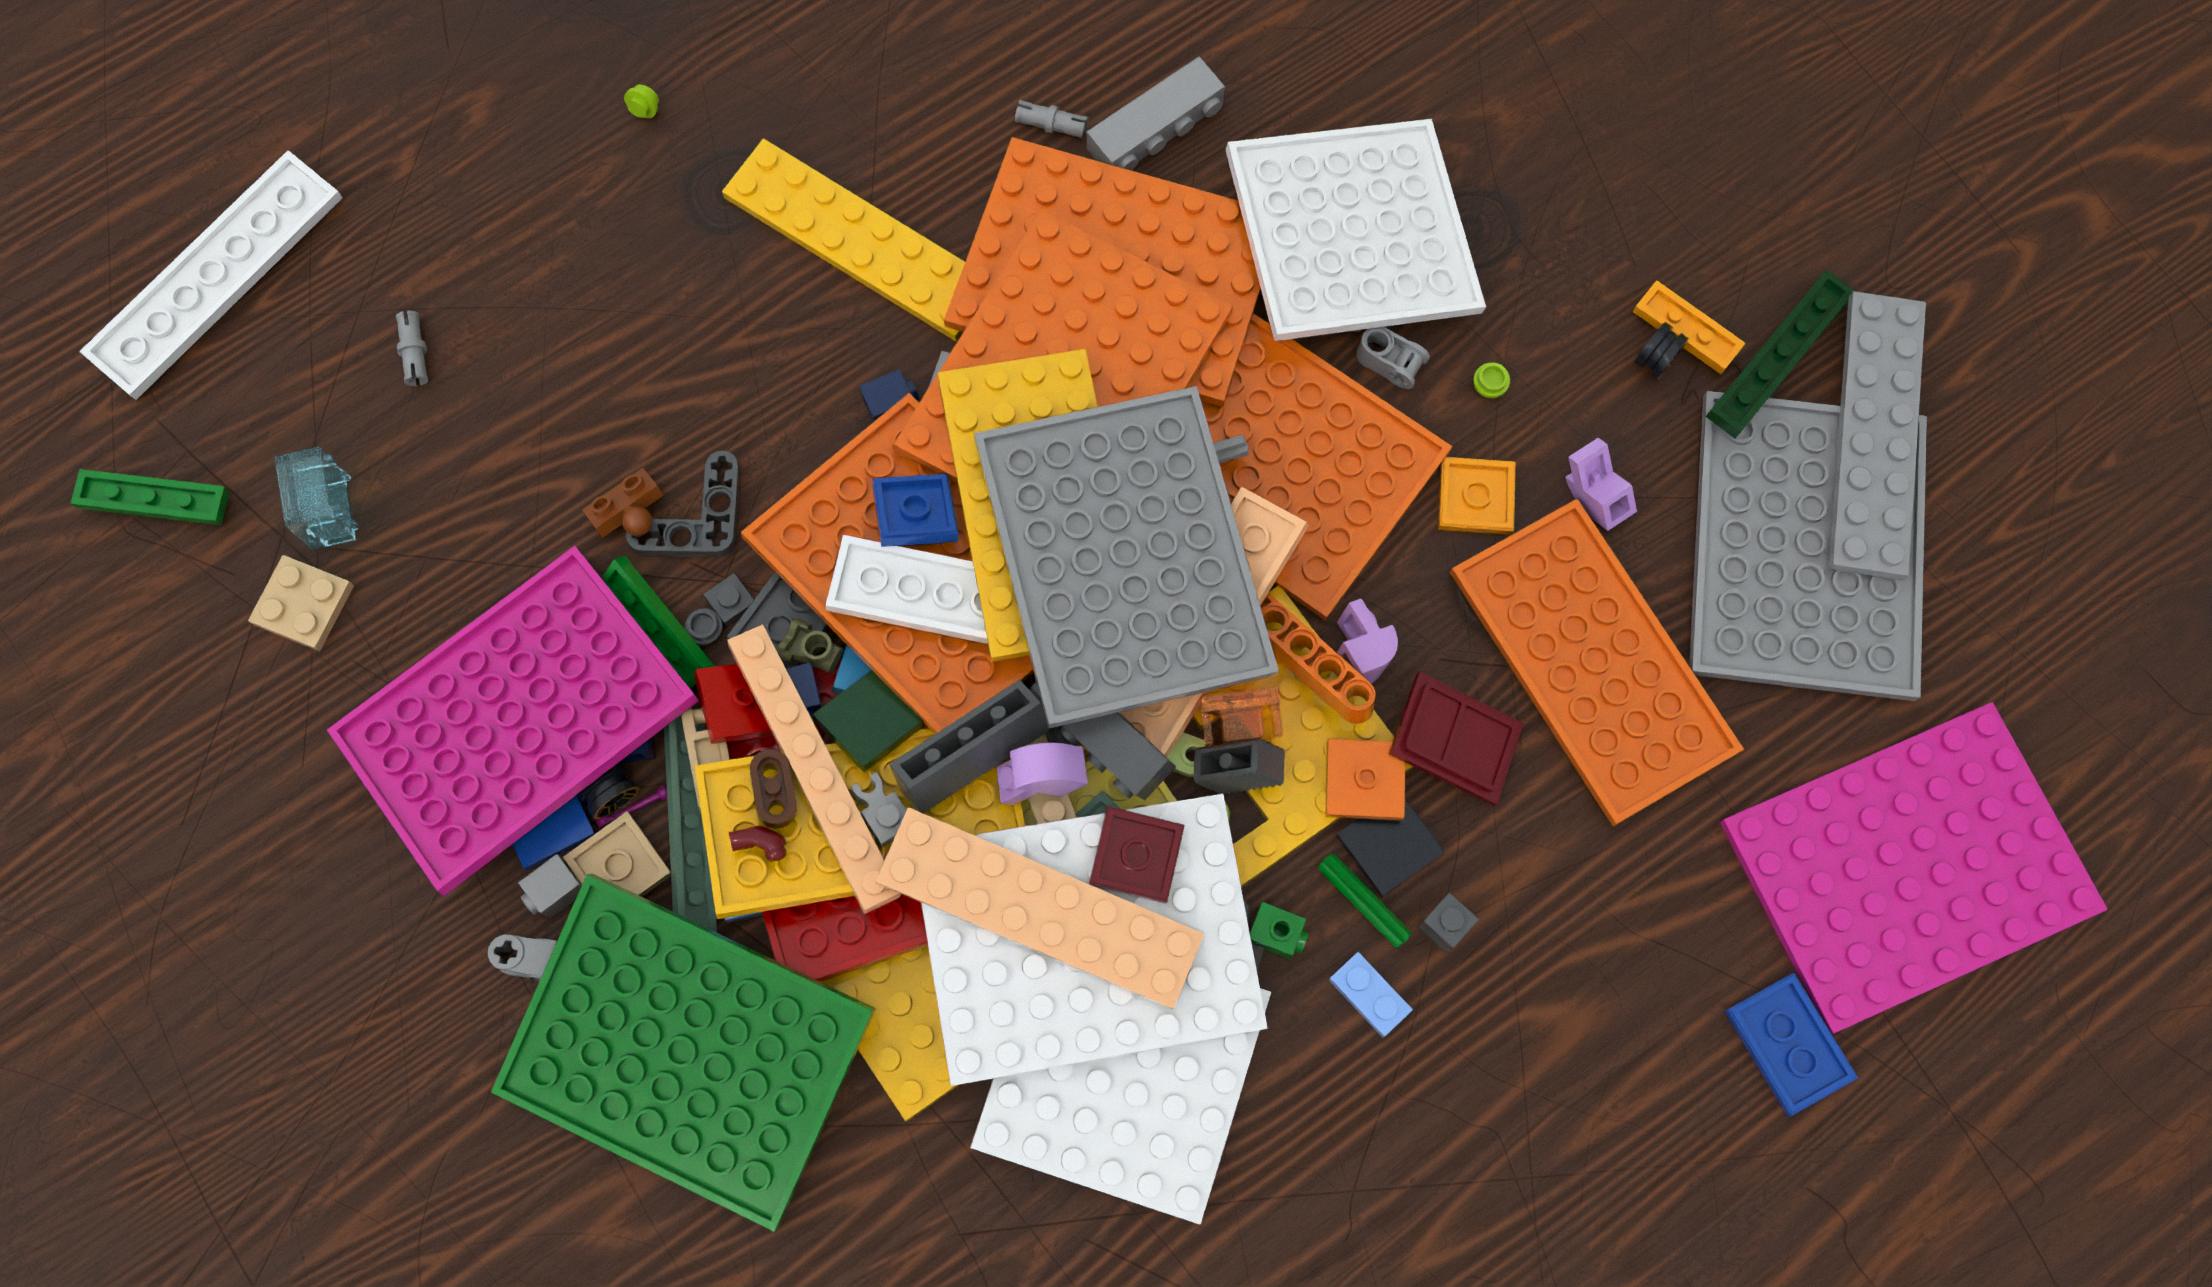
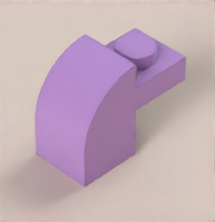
M1597 438L1568 457L1572 473L1565 477L1573 497L1579 500L1589 517L1609 531L1637 512L1632 485L1613 472L1608 444Z
M1362 599L1349 602L1337 621L1348 640L1342 643L1337 654L1372 684L1381 676L1395 656L1398 638L1393 625L1380 629L1374 614L1368 610Z
M1038 743L1023 746L1010 751L1011 760L996 767L1001 804L1013 806L1037 793L1062 797L1088 784L1083 747L1070 744Z

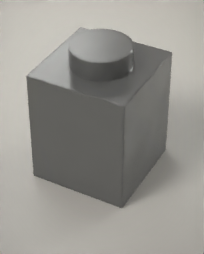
M1448 893L1417 928L1447 954L1479 919L1451 893Z

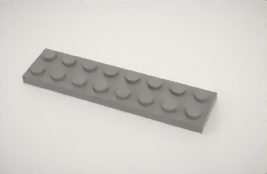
M1855 291L1848 297L1828 569L1904 580L1909 576L1926 302Z

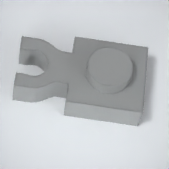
M877 772L870 775V782L875 787L872 792H863L858 783L851 786V793L859 803L867 806V808L861 811V816L880 847L883 848L894 841L907 810L895 792L888 796L884 795L882 780Z

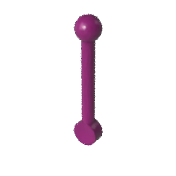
M660 786L656 793L612 815L600 818L596 821L599 829H603L626 811L631 814L659 799L667 800V786Z

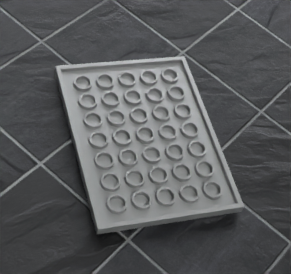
M1197 386L974 433L981 468L1048 728L1277 676L1279 672Z
M1706 391L1703 396L1689 656V667L1696 676L1916 701L1921 698L1927 416L1919 415L1909 576L1904 580L1828 569L1840 406L1768 398L1742 432L1734 439L1705 417L1724 393Z

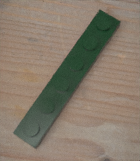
M1826 269L1705 417L1736 439L1846 304L1848 297L1855 290Z

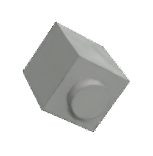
M558 854L518 882L525 892L520 897L526 907L534 915L540 912L549 919L575 901L582 886L566 861Z

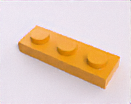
M1657 280L1633 310V313L1657 330L1666 321L1673 327L1672 331L1677 335L1684 334L1689 338L1684 349L1719 374L1725 371L1746 344Z

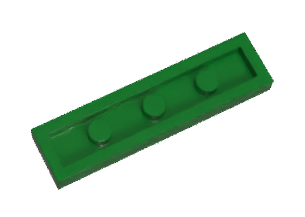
M79 469L70 504L78 509L222 526L230 491L225 486Z
M625 556L615 558L601 579L692 692L697 691L694 677L696 669L715 667L714 664Z

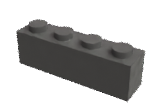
M1018 680L889 765L902 794L916 811L924 814L1009 758L1010 751L1027 746L1050 730L1041 702L1021 680Z
M1036 682L1029 690L1042 704ZM1119 712L1066 724L1059 730L1060 734L1072 745L1077 746L1081 743L1090 751L1086 758L1099 771L1103 773L1106 768L1117 777L1113 784L1129 799L1135 794L1145 801L1176 767Z

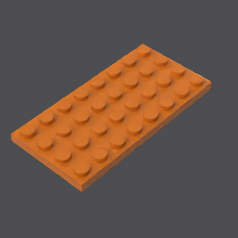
M1578 499L1573 500L1451 569V576L1613 827L1744 750Z

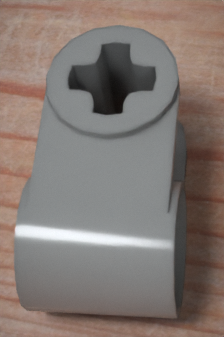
M1386 327L1367 329L1363 333L1356 351L1360 364L1404 389L1413 388L1415 375L1421 365L1426 364L1430 359V355L1425 348L1415 342L1406 340ZM1376 343L1382 347L1383 351H1372L1367 344ZM1407 362H1409L1408 367L1405 368V367H1404L1405 364H1406Z
M501 935L491 942L488 948V958L495 968H498L507 975L524 977L540 982L557 941ZM512 949L517 952L516 958L510 957L508 961L502 958L503 953H510Z

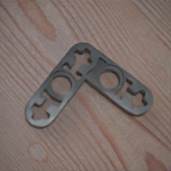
M722 450L714 452L706 460L701 520L652 519V527L648 532L652 537H662L661 530H664L663 539L665 546H661L662 544L658 538H649L646 540L645 545H641L639 540L636 539V537L640 536H633L626 532V540L632 550L641 556L724 557L730 554L737 542L741 469L735 456L728 451ZM722 462H727L729 468L732 469L725 471L724 482L726 486L720 485V476L717 470H715L721 468ZM721 495L729 497L731 503L727 510L715 512L711 509V502L715 497ZM715 521L721 522V531L724 537L727 538V540H721L720 546H715L713 541L710 540V538H715L717 535ZM684 529L691 532V540L687 545L677 547L672 544V536L678 530Z

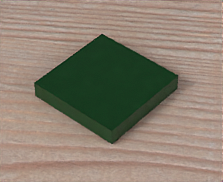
M872 670L813 714V721L863 772L867 771L923 727V720Z

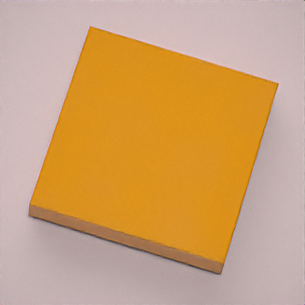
M1445 457L1440 465L1438 530L1512 535L1514 532L1516 462Z

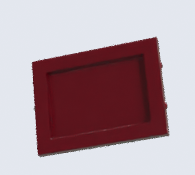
M1420 671L1416 674L1389 754L1495 806L1498 804L1504 783L1506 782L1507 773L1524 723Z

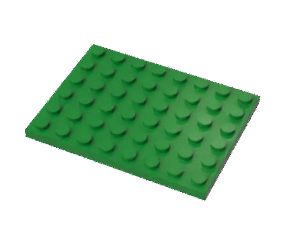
M591 873L587 874L491 1093L775 1232L781 1224L876 1008Z

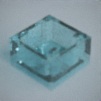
M320 446L275 456L285 527L311 550L356 540L354 530L359 529V526L355 520H352L346 481L351 480L350 474L347 471H343L335 463V458L332 455H327Z

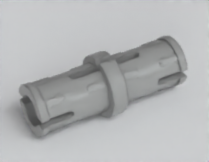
M1020 100L1016 109L1015 122L1043 128L1046 133L1053 134V131L1083 139L1087 130L1088 117L1058 110V106L1051 105L1046 107Z
M409 310L407 311V320L402 311L395 316L400 340L397 344V353L402 357L404 383L408 386H417L416 378H419L420 385H424L428 382L424 354L427 353V346L421 337L420 315L416 311Z

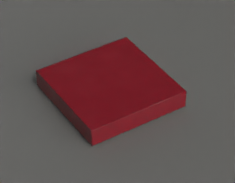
M1107 806L1089 885L1166 904L1185 825Z

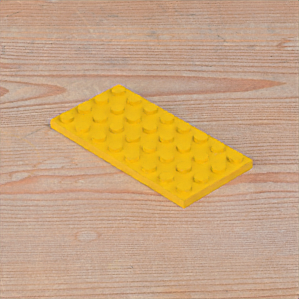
M1086 349L938 372L939 387L991 662L1028 656L1030 654L981 468L974 433L1098 407Z
M929 728L918 730L865 772L836 743L826 744L825 746L860 814L867 806L859 803L851 793V786L858 783L863 792H872L875 787L870 782V775L877 772L882 780L885 796L895 792L906 810L908 807L915 810L900 791L889 764L935 734ZM754 756L694 765L717 919L855 896L792 771L791 776L797 812L794 820L788 826L780 829L769 828L783 835L787 842L784 845L787 851L785 858L771 862L766 859L765 850L758 847L733 852L729 832L765 826L757 816L750 776V763ZM1011 756L1003 762H1001L1000 764H998L997 766L1011 760ZM997 766L924 813L972 835L1026 826L1021 802L1013 806L1001 804ZM768 769L763 775L766 778H773L778 772L774 769ZM776 805L771 807L769 812L773 815H779L784 811V808ZM869 830L885 861L893 842L881 848Z

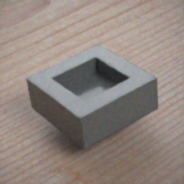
M735 573L703 594L726 627L741 618L754 601Z

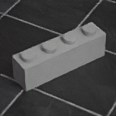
M1199 56L1086 132L1087 150L1096 161L1132 171L1141 159L1149 154L1155 155L1159 153L1167 142L1175 136L1187 134L1196 122L1205 116L1209 118L1215 115L1223 105L1225 86Z

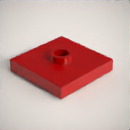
M738 664L696 669L694 677L711 744L773 736Z

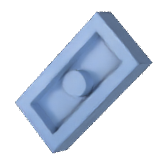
M1359 952L1329 979L1382 1038L1413 1010Z

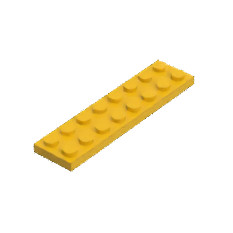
M764 138L722 190L726 200L957 342L962 335V331L945 327L944 318L965 261Z

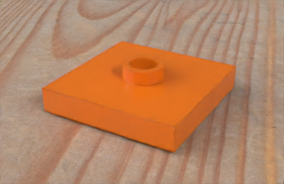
M1328 739L1325 817L1403 821L1405 815V762L1389 754L1393 742Z

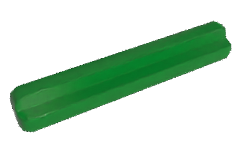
M1331 853L1321 861L1318 866L1319 871L1394 947L1402 946L1410 938L1411 931L1335 854Z

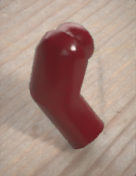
M755 826L729 832L733 852L758 847L765 850L766 859L771 862L782 860L787 854L784 847L787 842L783 835L765 826Z

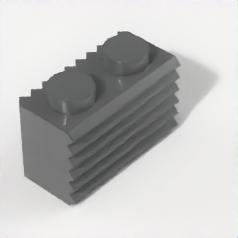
M1261 737L1197 748L1195 750L1193 780L1196 784L1223 795L1225 793L1230 794L1231 792L1236 793L1237 791L1255 790L1256 788L1275 787V785L1281 786L1284 782L1285 752L1283 748L1270 744L1265 739L1262 740Z

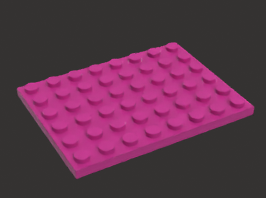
M573 546L327 729V731L435 889L445 896L699 700L576 546Z
M1993 702L1739 812L1720 822L1810 1000L1831 1034L2108 910Z

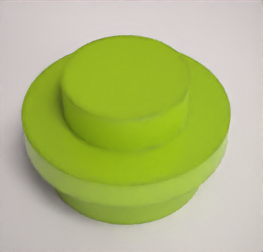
M636 85L634 88H630L624 95V101L628 110L636 117L653 118L658 112L659 98L651 88L645 85Z
M1486 363L1476 370L1473 377V385L1476 391L1483 397L1498 398L1508 390L1510 376L1501 364Z

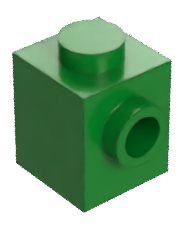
M1262 902L1250 931L1251 943L1264 947L1266 952L1290 961L1294 951L1302 953L1309 932L1303 930L1306 919Z

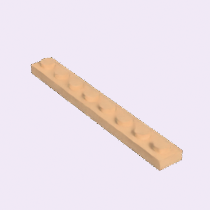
M762 624L728 639V646L782 753L788 759L790 769L863 913L866 914L901 896L900 893L876 883L884 859L764 625Z

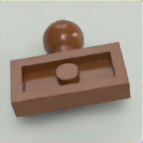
M641 468L636 473L626 477L623 482L604 495L597 497L582 511L602 538L623 525L627 533L633 536H642L652 527V516L645 508L664 495L648 473Z

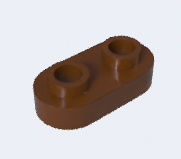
M777 750L761 751L754 756L750 763V776L757 816L760 822L768 828H784L794 820L797 812L789 761L784 754ZM768 769H774L778 772L773 778H766L763 773ZM779 805L784 808V811L779 815H773L769 812L771 807Z

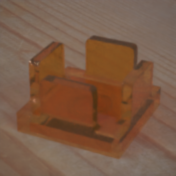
M1278 687L1200 696L1199 708L1205 747L1213 746L1210 717L1212 716L1220 718L1223 744L1263 737V710H1270L1273 738H1282L1283 736Z

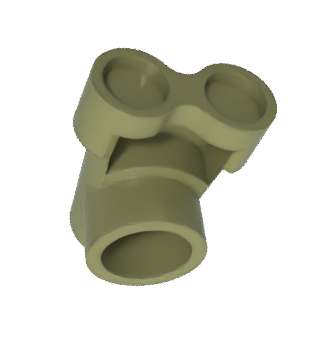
M795 618L791 622L785 638L776 649L780 659L791 665L795 661L803 664L811 662L813 667L832 673L843 655V648L833 643L825 632L812 631V624ZM824 651L823 654L816 656L818 652Z

